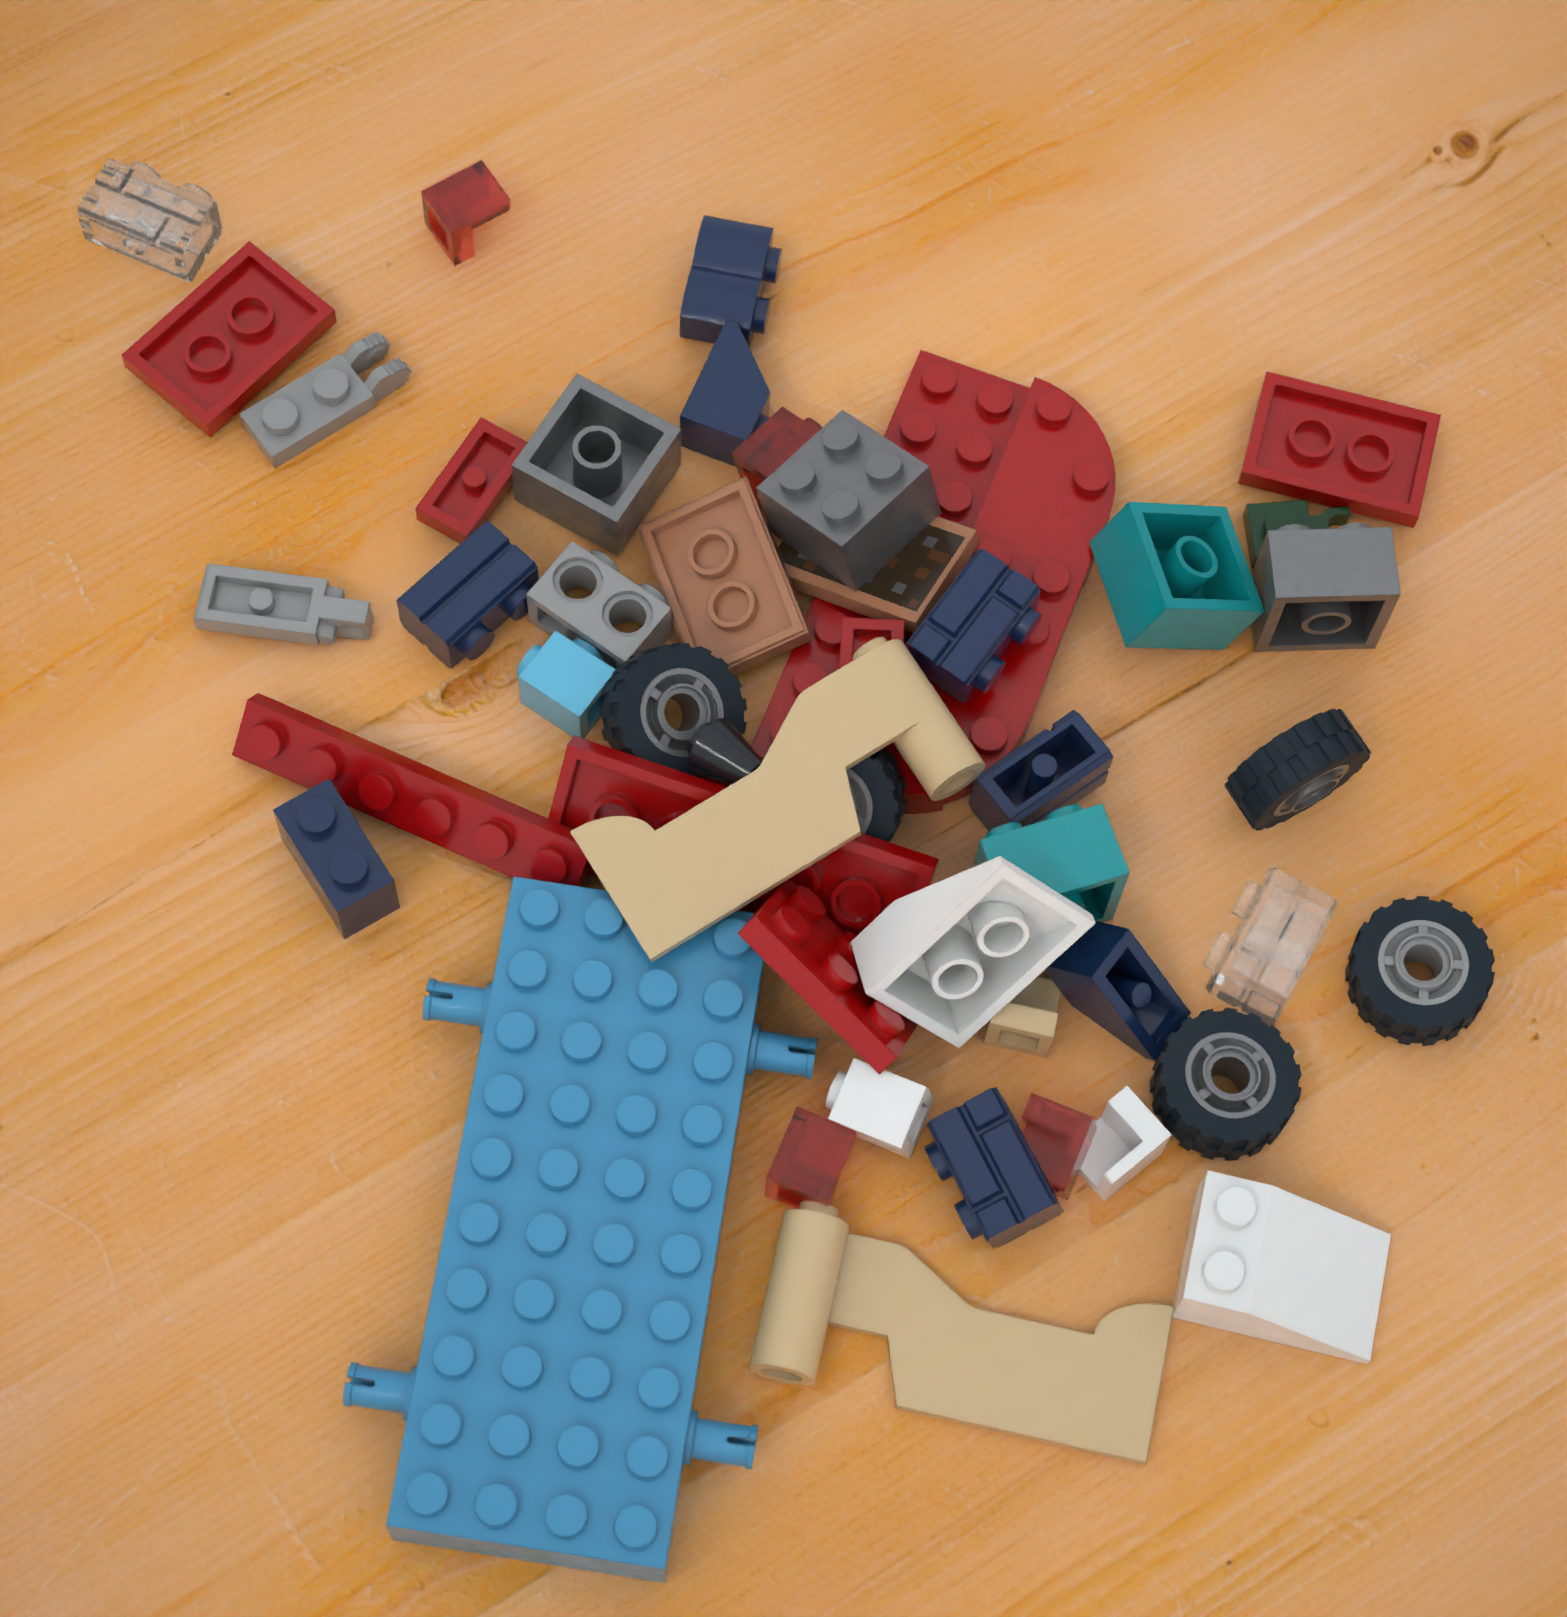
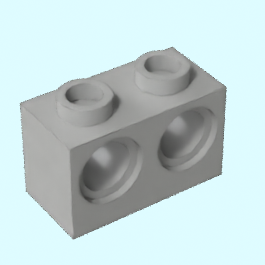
M573 541L526 594L529 622L550 636L556 630L571 641L578 638L588 642L599 651L604 662L614 669L620 664L630 661L629 657L640 651L663 645L671 636V607H669L666 598L657 589L646 583L635 584L619 573L618 567L608 556L597 550L588 552ZM574 588H584L592 592L591 595L583 599H573L565 595ZM624 621H633L642 626L639 630L631 633L620 632L614 628L617 624Z

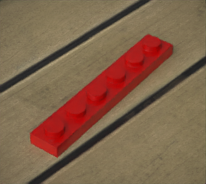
M260 693L247 700L233 749V756L308 789L330 779L347 806L511 878L520 877L584 887L591 865L571 835L570 831L573 829Z

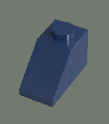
M726 319L680 415L681 446L746 470L755 450L764 453L775 429L776 419L769 416L770 390L738 323Z
M1095 921L1096 923L1049 965L1045 972L1074 1008L1144 1058L1155 1061L1172 1031L1176 1033L1180 1023L1186 1020L1191 1012L1130 929Z

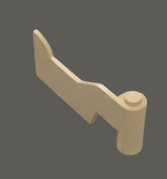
M877 637L861 646L854 653L852 662L803 690L798 695L761 765L752 773L656 831L641 819L629 816H611L585 823L570 832L652 963L859 837L861 831L846 770L892 742L894 743L932 801L945 799L969 785L982 773L985 763L901 639L887 641L884 637Z
M816 1201L800 1202L799 1209H789L784 1212L749 1369L753 1373L786 1384L802 1386L815 1384L828 1325L887 1338L896 1409L1142 1465L1146 1464L1174 1306L1142 1303L1121 1307L1107 1314L1098 1323L1093 1334L977 1309L967 1304L906 1247L896 1243L848 1233L849 1225L838 1218L839 1210L835 1207Z

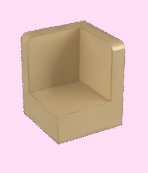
M1036 977L988 1021L984 1043L1047 1058L1059 1015L1057 1013L1061 994L1059 988L1050 979Z

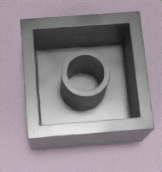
M576 373L511 465L515 501L619 556L637 530V526L644 520L681 466V429Z
M841 410L756 487L772 534L855 592L942 513L929 466L844 410Z
M1349 523L1335 529H1310L1305 525L1291 524L1282 526L1277 530H1268L1251 574L1265 610L1251 624L1254 652L1375 649L1401 595L1392 527L1372 528L1366 523Z

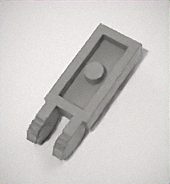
M372 332V334L366 335L364 339L361 338L351 344L343 356L341 353L239 413L242 426L274 468H277L376 408V402L393 393L395 389L398 390L400 386L408 381L412 371L399 358L393 359L373 370L364 383L358 376V374L372 367L374 363H378L379 360L388 354L387 352L391 344L384 335L381 336L379 332Z

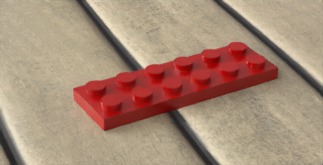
M574 736L567 744L548 819L575 829L585 823L604 817L629 816L643 820L656 831L727 787ZM861 833L859 837L790 879L797 886H804L815 893L825 906L826 915L843 932H850L858 936L894 900L930 886L939 859ZM590 866L588 875L598 878L593 868ZM775 888L737 911L755 913Z

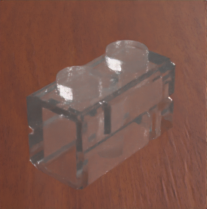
M108 158L95 179L94 187L90 186L78 205L77 212L86 240L188 282L193 281L205 261V255L209 254L221 235L222 229L217 202L202 187L193 183H185L180 187L163 180L159 173L147 164L132 162L129 166L112 158Z
M1276 867L1269 868L1261 885L1248 880L1231 912L1241 918V922L1232 937L1223 932L1219 933L1203 966L1213 970L1205 989L1210 995L1233 1007H1240L1244 1013L1249 1014L1250 1012L1261 1017L1260 1020L1265 1024L1274 1025L1339 903L1332 896L1310 885H1303L1301 880Z

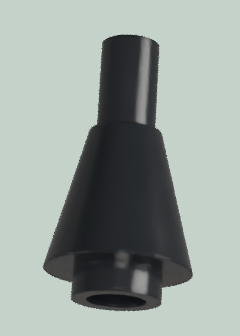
M719 718L712 723L708 722L701 725L694 732L688 744V765L693 773L730 785L755 771L763 761L727 718Z

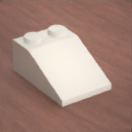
M998 856L894 900L851 941V946L865 994L960 1048L1096 922L1091 913L1003 857Z
M1207 1170L1194 1195L1172 1318L1368 1364L1371 1359L1391 1234L1278 1187Z

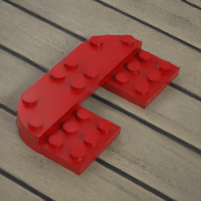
M920 350L884 437L929 466L942 512L938 517L977 530L980 544L977 546L976 551L979 548L985 549L1007 564L1009 569L1016 570L1038 585L1041 590L1036 609L1042 614L1040 622L1023 645H1019L1012 640L1000 656V659L1005 661L1006 665L988 692L984 694L976 688L964 703L959 702L939 688L934 681H930L985 763L983 770L985 771L1020 747L1024 742L1053 661L1080 592L1085 586L1095 560L1089 542L1109 520L1116 488L1114 460L1109 444L1097 422L1079 402L1060 388L1037 377H1034L1031 387L1028 388ZM814 598L806 616L814 640L792 649L751 745L762 760L766 756L798 695L803 690L839 669L842 617H870L819 598ZM904 630V644L907 643L913 633ZM889 744L884 747L890 756L892 754L895 756L899 763L898 770L900 775L905 777L907 787L904 790V798L907 799L903 814L942 811L944 804L962 799L972 792L973 781L945 799L932 801L896 746Z

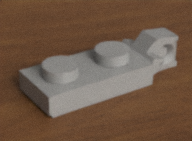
M209 564L206 566L194 622L197 629L319 645V643L334 644L336 636L347 639L369 640L374 615L369 601L344 598V590L330 586L328 579Z

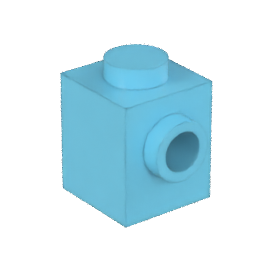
M555 630L542 647L538 644L531 647L518 666L517 676L520 701L523 705L572 737L577 736L584 739L600 719V706L603 705L605 695L602 693L606 683L611 682L615 676L613 674L615 669L605 663L599 651L588 642L578 638L571 641Z

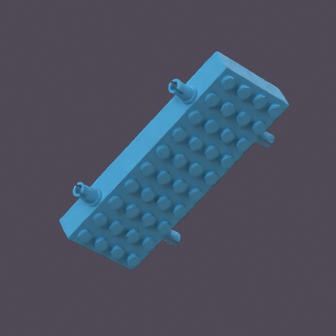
M513 877L493 982H488L487 987L482 988L437 981L434 978L428 980L426 992H429V996H424L423 1020L430 1021L432 1019L480 1027L482 1039L417 1367L413 1366L411 1373L364 1366L351 1362L347 1377L351 1378L350 1383H345L343 1396L344 1406L352 1407L353 1405L403 1413V1419L406 1421L386 1523L393 1540L665 1583L684 1464L690 1465L691 1459L742 1466L745 1469L752 1470L759 1425L752 1424V1426L698 1418V1411L693 1410L746 1077L747 1075H753L754 1069L812 1079L818 1037L813 1036L809 1038L760 1030V1023H755L765 961L737 934L754 913L736 911L651 963L606 890Z

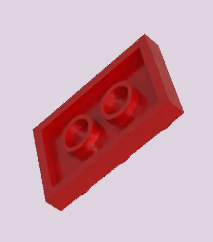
M249 241L122 354V359L125 367L206 435L212 437L337 322L335 309Z
M1266 371L1238 484L1332 508L1349 507L1352 513L1414 528L1421 510L1441 415Z
M791 879L778 885L737 934L880 1075L898 1058L918 1024L865 994L851 946V941L856 935L850 932H843L826 915L825 906L815 893L804 886H797Z

